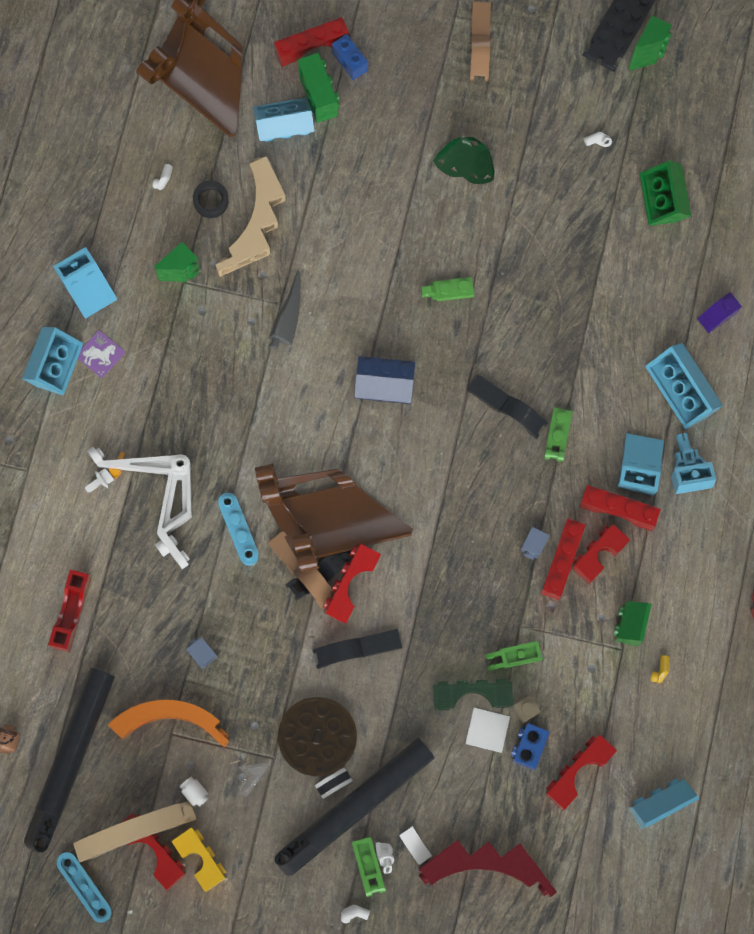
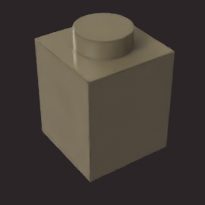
M531 695L512 707L522 725L541 713Z

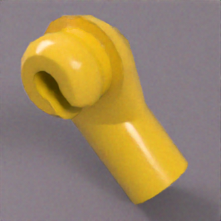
M664 655L660 657L659 671H653L650 676L652 682L662 683L669 673V656Z

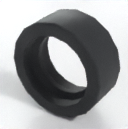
M212 180L204 181L194 190V207L203 217L217 218L227 210L229 204L227 190L219 182ZM207 190H215L222 197L221 204L214 209L204 208L200 203L201 194Z

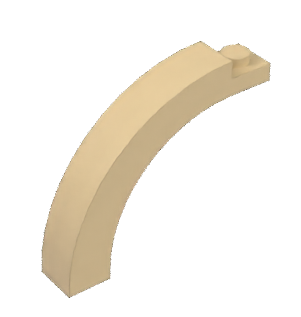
M187 801L109 827L73 843L80 863L96 858L128 843L193 822L197 819L192 804Z

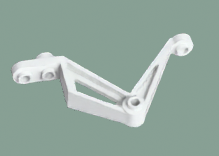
M91 447L87 450L99 468H114L168 475L157 530L160 541L155 546L163 557L170 553L181 569L188 566L187 561L190 559L183 550L179 552L176 547L178 543L172 535L168 536V534L192 518L191 464L188 457L179 454L103 461L105 456L99 447L97 449ZM177 480H182L183 511L170 519Z

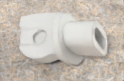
M106 468L99 473L95 471L97 479L85 487L88 493L101 484L108 488V484L114 481Z
M376 843L378 862L383 866L384 873H391L392 864L394 863L393 849L388 843Z

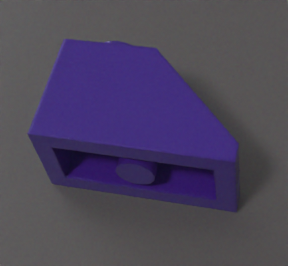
M730 292L715 302L697 320L709 334L735 316L742 306Z

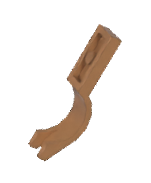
M473 2L470 81H474V76H485L484 81H488L491 2Z
M282 531L269 541L268 545L291 573L304 584L318 606L324 610L322 607L326 598H331L333 594L331 587L317 569L300 573L297 559L284 537L287 535Z

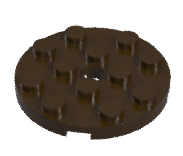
M321 697L306 698L294 704L283 716L278 730V745L285 761L297 772L312 777L331 775L343 768L351 759L357 742L356 726L350 713L338 702ZM319 731L323 734L321 742H314L312 740L314 732Z

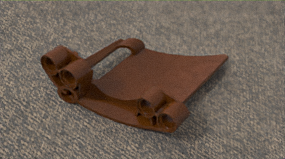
M174 0L171 8L176 11L177 19L163 46L161 48L159 46L154 48L148 60H144L138 66L136 73L149 84H154L161 80L229 137L236 136L241 92L243 46L202 8L206 0ZM208 27H211L231 44V58L205 38L204 34Z
M274 463L255 467L262 501L268 506L280 531H284L287 535L284 537L297 559L300 573L318 569L317 558L349 551L354 545L357 546L358 543L370 546L412 535L413 528L382 507L339 469L277 478ZM326 477L332 478L339 485L300 495L295 491L297 484Z

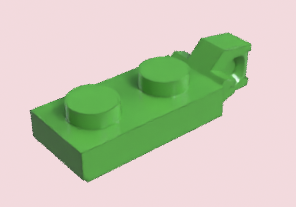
M472 277L431 282L430 286L421 287L422 298L432 297V300L444 301L474 297Z

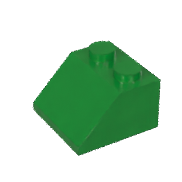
M181 242L157 263L154 269L159 281L187 282L199 274L200 267L197 256Z
M626 601L623 606L620 605L617 617H620L619 625H615L613 635L616 636V642L638 647L643 642L652 606L651 603Z

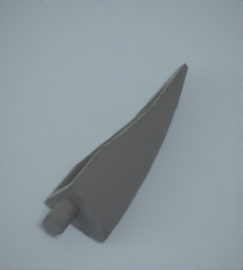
M297 271L288 297L273 323L268 338L272 340L270 347L273 349H278L279 343L285 345H292L300 306V271Z

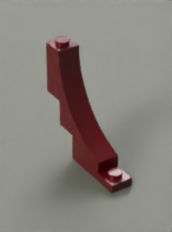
M457 840L419 869L421 873L418 875L425 885L429 883L431 886L437 881L458 872L486 870L507 875L528 888L538 882L537 888L543 896L547 895L549 898L557 893L521 843L500 857L491 843L487 842L469 856Z

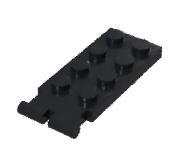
M613 0L591 39V43H593L589 50L585 49L582 56L596 63L600 58L602 59L601 66L615 72L618 67L616 65L618 58L623 59L656 0Z

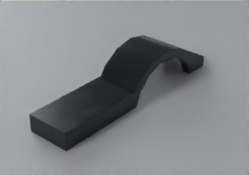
M479 374L467 389L469 393L498 413L506 414L519 422L536 439L539 437L538 431L541 427H546L548 424L526 403L513 396H509Z
M351 550L329 555L318 564L319 568L317 570L326 582L340 573L345 562L349 563L352 557L349 555ZM294 578L285 584L286 588H290L294 593L296 601L310 594L298 578Z
M398 629L361 638L335 642L312 651L313 654H317L319 664L316 667L320 669L350 659L366 658L402 649Z

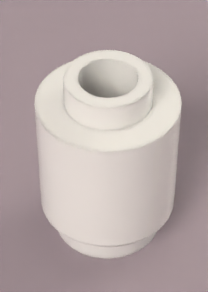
M192 776L181 784V793L193 807L196 805L200 807L208 800L206 796L209 793Z

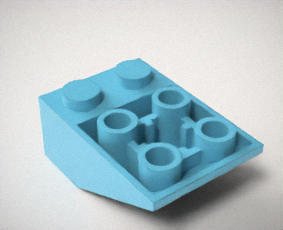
M86 247L53 266L57 276L85 319L118 300Z
M626 433L616 489L652 496L657 493L664 440Z

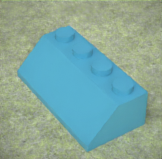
M683 343L671 346L645 366L685 430L723 407Z

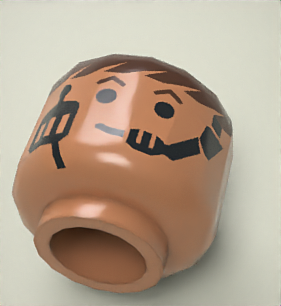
M8 724L0 727L1 753L9 755L10 752L16 751L20 740V733L15 731L16 727Z

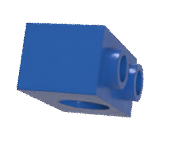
M347 34L332 43V54L352 80L368 71V61Z

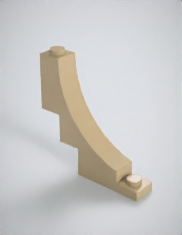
M258 157L249 164L256 186L254 211L242 235L228 248L231 258H223L218 261V264H215L219 277L271 254L270 247L263 234L278 228V221L271 207L286 200L285 193L267 157Z

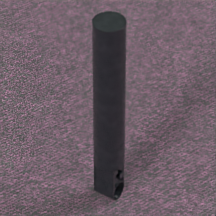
M91 667L89 669L24 838V844L28 849L42 853L49 847L114 682L115 676ZM36 839H39L37 845L35 846Z
M419 738L414 740L280 850L275 856V863L287 876L295 874L433 761L435 757Z

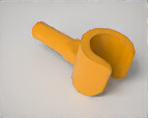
M121 452L117 460L123 459L125 453ZM109 468V474L114 479H117L122 470Z

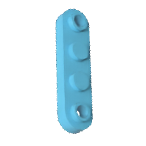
M224 493L219 497L218 505L239 558L247 566L254 565L259 559V553L238 500L234 494ZM230 499L231 504L225 505L224 501ZM247 552H252L253 555L252 557L247 558L245 554Z
M68 852L61 854L57 859V867L91 917L99 923L108 921L112 916V909L81 863H79L77 857ZM66 859L71 860L69 867H66L64 864ZM101 908L106 911L104 916H100L98 913Z

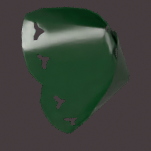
M475 137L453 139L437 153L433 160L438 169L451 177H463L473 184H486L494 180L495 170L489 148ZM471 141L477 142L478 145L474 146Z

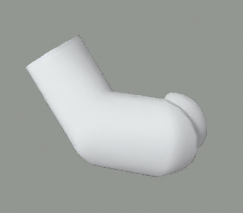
M597 132L585 137L584 142L586 146L596 143L603 147H609L612 144V139L602 132Z
M170 164L164 165L160 180H153L154 189L162 190L165 188L173 169Z
M351 905L342 910L340 919L343 923H349L356 916L367 920L370 910L358 905Z

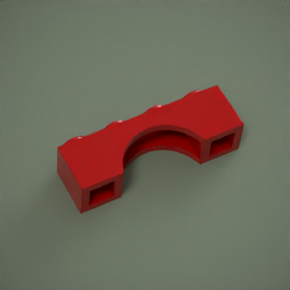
M341 17L274 42L275 53L281 67L297 62L298 59L312 49L322 46L332 48V43L346 34L349 36V31Z
M590 485L586 486L579 508L595 513H606L621 517L631 522L634 526L653 531L656 527L661 511L660 508Z
M567 518L541 591L542 595L556 600L561 598L586 524Z
M361 543L352 547L349 554L352 557L349 563H344L340 571L342 576L339 581L336 580L331 590L334 592L331 598H326L322 607L325 614L345 624L355 607L348 597V586L351 579L361 572H373L381 556L380 553Z
M69 570L64 588L62 608L48 642V646L53 649L69 653L71 651L91 582V576L87 573Z
M600 734L596 738L592 736L586 742L587 748L582 753L579 750L572 758L575 762L570 767L566 765L559 773L561 775L560 779L557 782L553 780L546 787L548 792L545 795L562 811L578 796L574 784L578 770L589 764L603 767L617 752Z
M131 813L122 822L139 817L141 815L138 814L137 816H135V814ZM157 834L128 843L127 845L145 843L154 850L157 857V866L153 875L166 890H169L186 875L183 871L185 866L178 859L176 861L173 860L170 856L172 851L166 844L161 846L157 841L159 839Z

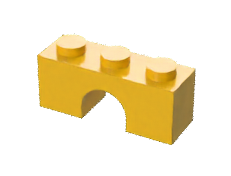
M191 827L175 838L172 843L183 859L191 854H199L202 857L203 867L194 876L203 890L207 892L225 880L224 874L227 872L221 863L216 864L213 857L216 855L210 846L205 847L202 843L204 837L198 829L194 831Z

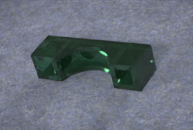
M496 679V683H488V680H476L475 684H468V681L465 680L456 681V684L449 685L448 681L437 682V685H433L434 711L454 710L457 701L467 694L483 696L488 700L492 709L512 708L514 706L512 682H507V679Z

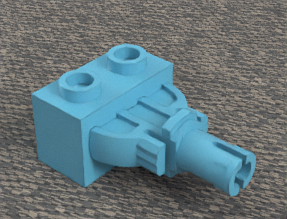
M682 433L676 435L680 452L675 454L676 463L671 475L675 494L713 488L717 479L712 462L706 463L699 456L697 449L693 451L687 433H683V436Z

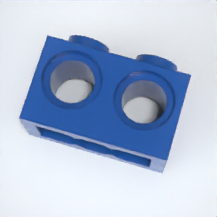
M529 723L525 727L521 726L518 738L521 739L519 745H514L511 756L514 758L512 762L535 770L550 732ZM529 732L537 734L538 739L536 742L528 740L527 734ZM522 750L530 752V760L525 761L521 758L520 753Z

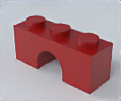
M614 524L610 528L606 526L599 533L601 538L597 542L593 540L586 547L588 552L584 556L580 554L573 561L576 564L573 570L589 585L605 568L597 559L598 552L608 551L616 557L630 541Z

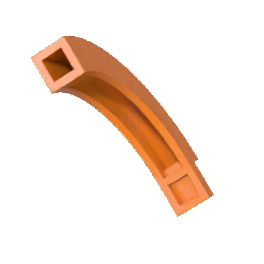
M155 700L136 705L115 717L108 724L124 740L137 728L149 722L160 719H179L198 725L224 748L230 743L227 739L229 735L222 728L216 729L221 724L216 717L196 705L177 700Z

